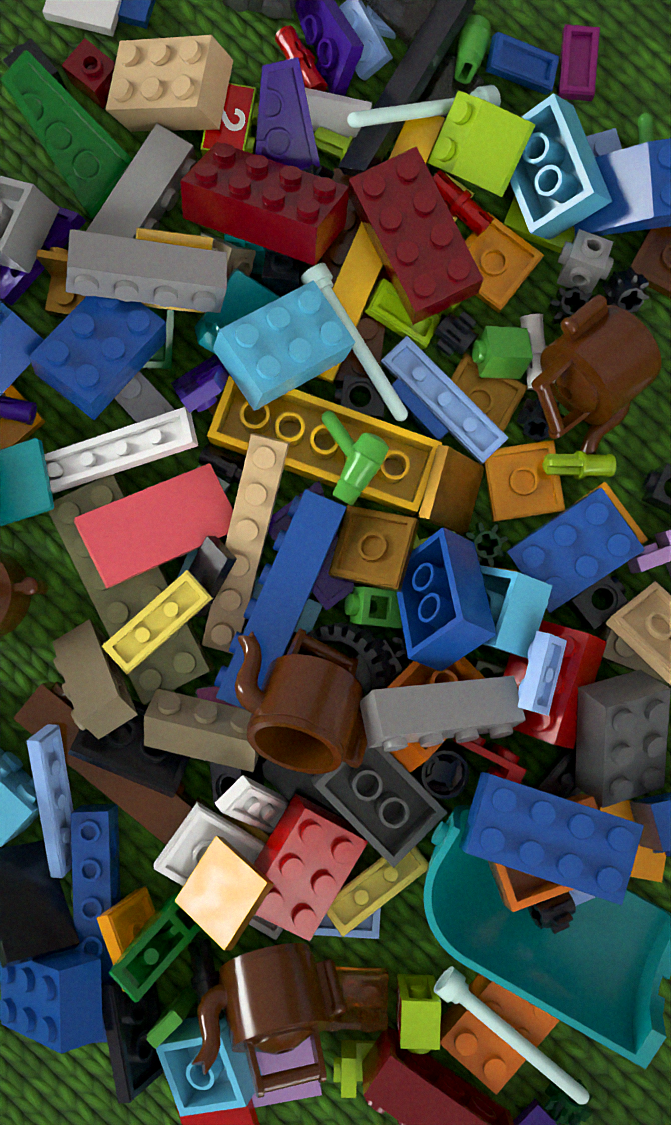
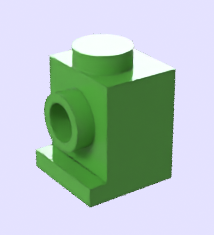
M353 587V593L347 595L344 609L346 615H350L349 623L392 628L402 627L396 591L370 587Z

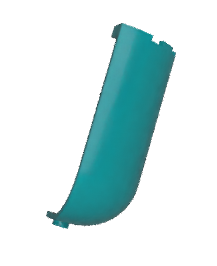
M456 806L447 822L441 821L432 836L431 843L436 846L428 865L424 883L425 914L430 929L437 941L447 953L463 965L646 1069L666 1039L663 1019L665 998L658 994L662 977L670 979L671 913L627 888L622 905L595 897L575 906L576 912L571 915L573 921L569 922V928L556 934L552 932L550 927L540 929L532 920L528 907L512 912L503 905L488 860L467 854L459 848L471 806Z

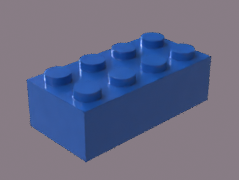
M481 771L459 848L467 854L622 905L644 825Z

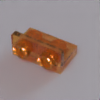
M336 967L343 998L347 1003L348 1010L342 1015L329 1017L330 1025L324 1030L337 1031L339 1029L361 1030L367 1033L387 1030L388 968Z

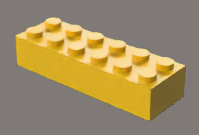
M229 374L207 434L210 443L246 456L252 433L290 442L284 470L317 482L320 481L322 484L335 488L347 457L321 419L324 412L332 411L355 443L362 433H372L381 437L389 447L381 468L359 497L411 516L418 512L425 493L438 445H442V442L296 389L254 411Z

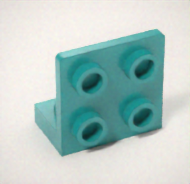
M234 269L227 278V290L221 312H204L195 325L198 344L216 354L213 347L219 329L277 300L280 296L241 270Z
M34 438L1 449L0 526L52 510L54 502L42 441Z

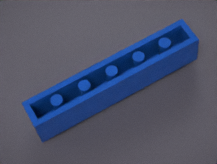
M306 489L302 497L297 495L294 497L287 516L292 517V521L287 531L280 530L273 546V550L278 551L273 565L266 563L260 575L258 584L263 585L258 599L253 597L250 599L243 617L249 620L243 633L236 632L228 652L234 654L229 667L222 666L216 677L214 686L219 688L216 698L245 709L236 697L234 686L237 674L244 661V653L238 641V636H249L250 632L253 631L261 646L262 664L258 676V687L260 689L270 663L274 659L285 655L345 515L346 506Z

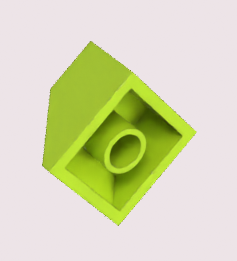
M458 91L427 163L456 178L503 197L535 124L486 100Z

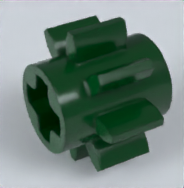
M481 522L476 523L477 532L474 534L464 532L463 535L474 542L479 562L481 558H484L486 565L492 567L494 566L493 557L496 555L506 556L501 547L502 543L508 540V537H499L496 534L498 530L497 524L491 525L488 531H485L484 525ZM482 535L484 539H491L492 545L487 547V553L485 550H478L477 544L482 542Z
M580 1079L576 1080L580 1085H582L586 1089V1087L581 1083ZM552 1081L545 1089V1093L551 1098L544 1108L549 1110L552 1118L555 1120V1124L579 1125L581 1121L586 1122L592 1115V1110L586 1104H578ZM589 1094V1101L593 1097L592 1094Z

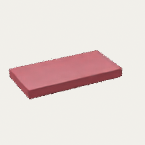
M208 463L74 518V523L106 589L199 549L206 536H216L218 539L226 537L233 508L211 464Z

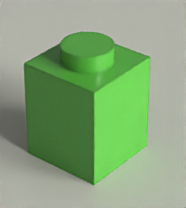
M486 326L479 340L474 342L472 348V359L474 363H477L480 378L520 379L533 359L527 328Z

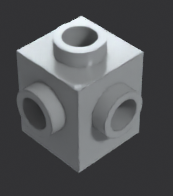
M579 229L573 242L566 241L560 253L558 263L563 265L557 284L570 289L576 286L585 294L592 293L600 278L606 280L614 262V259L609 257L613 241Z

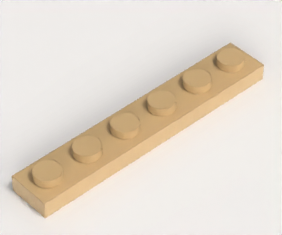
M257 433L251 434L225 546L237 560L210 606L201 644L203 646L228 652L236 632H244L246 618L243 616L253 595L290 442Z

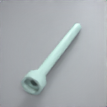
M494 85L479 86L470 94L500 107V93ZM455 98L355 111L349 114L347 121L351 127L358 128L447 115Z
M319 263L311 267L300 278L303 285L313 280L315 281L356 343L352 350L391 414L397 421H404L408 416L407 409L332 290L334 285L331 281L333 275L325 263Z
M453 966L444 971L434 987V992L447 1003L452 1001L454 1004L460 1003L578 1104L583 1105L589 1101V1093L582 1085L468 990L469 985L465 982L466 978Z

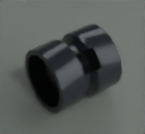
M442 743L426 762L413 770L414 776L429 794L439 799H450L458 796L469 782L467 762L459 753L445 743Z

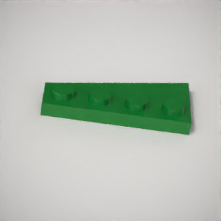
M25 50L4 73L0 81L88 217L93 219L133 159L28 50Z

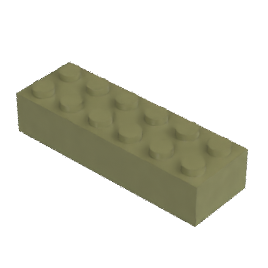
M115 474L99 478L53 501L54 508L48 511L110 638L172 584L164 564L106 589L74 523V518L129 496L122 479ZM191 619L128 674L143 705L151 702L157 688L173 691L215 669L205 647L201 645L202 641Z

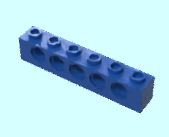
M116 803L81 805L71 812L73 917L80 942L75 950L101 959V983L111 977L108 972L113 967V963L97 917L121 900L118 805ZM102 1013L103 1039H100V1040L95 1041V1042H92V1043H103V1042H107V1036H106L105 1024H104V1019H103V1013Z

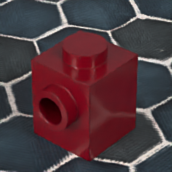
M84 38L64 61L62 67L71 84L103 109L107 105L115 62Z

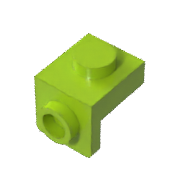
M341 1040V1057H334L333 1082L341 1083V1098H356L357 1081H363L362 1061L376 1041Z

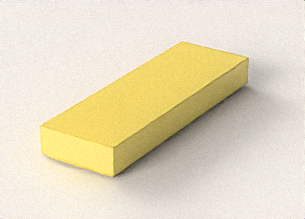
M186 570L104 643L102 647L126 675L130 674L206 606L213 597L191 572Z
M416 846L394 868L384 857H381L340 889L326 915L340 935L344 937L425 873L429 863Z

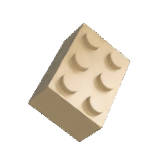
M212 35L120 41L105 110L130 132L152 131L156 123L169 131L220 129L233 59Z

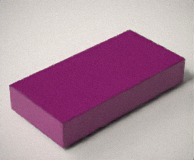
M564 25L557 95L562 99L593 100L595 96L600 27Z

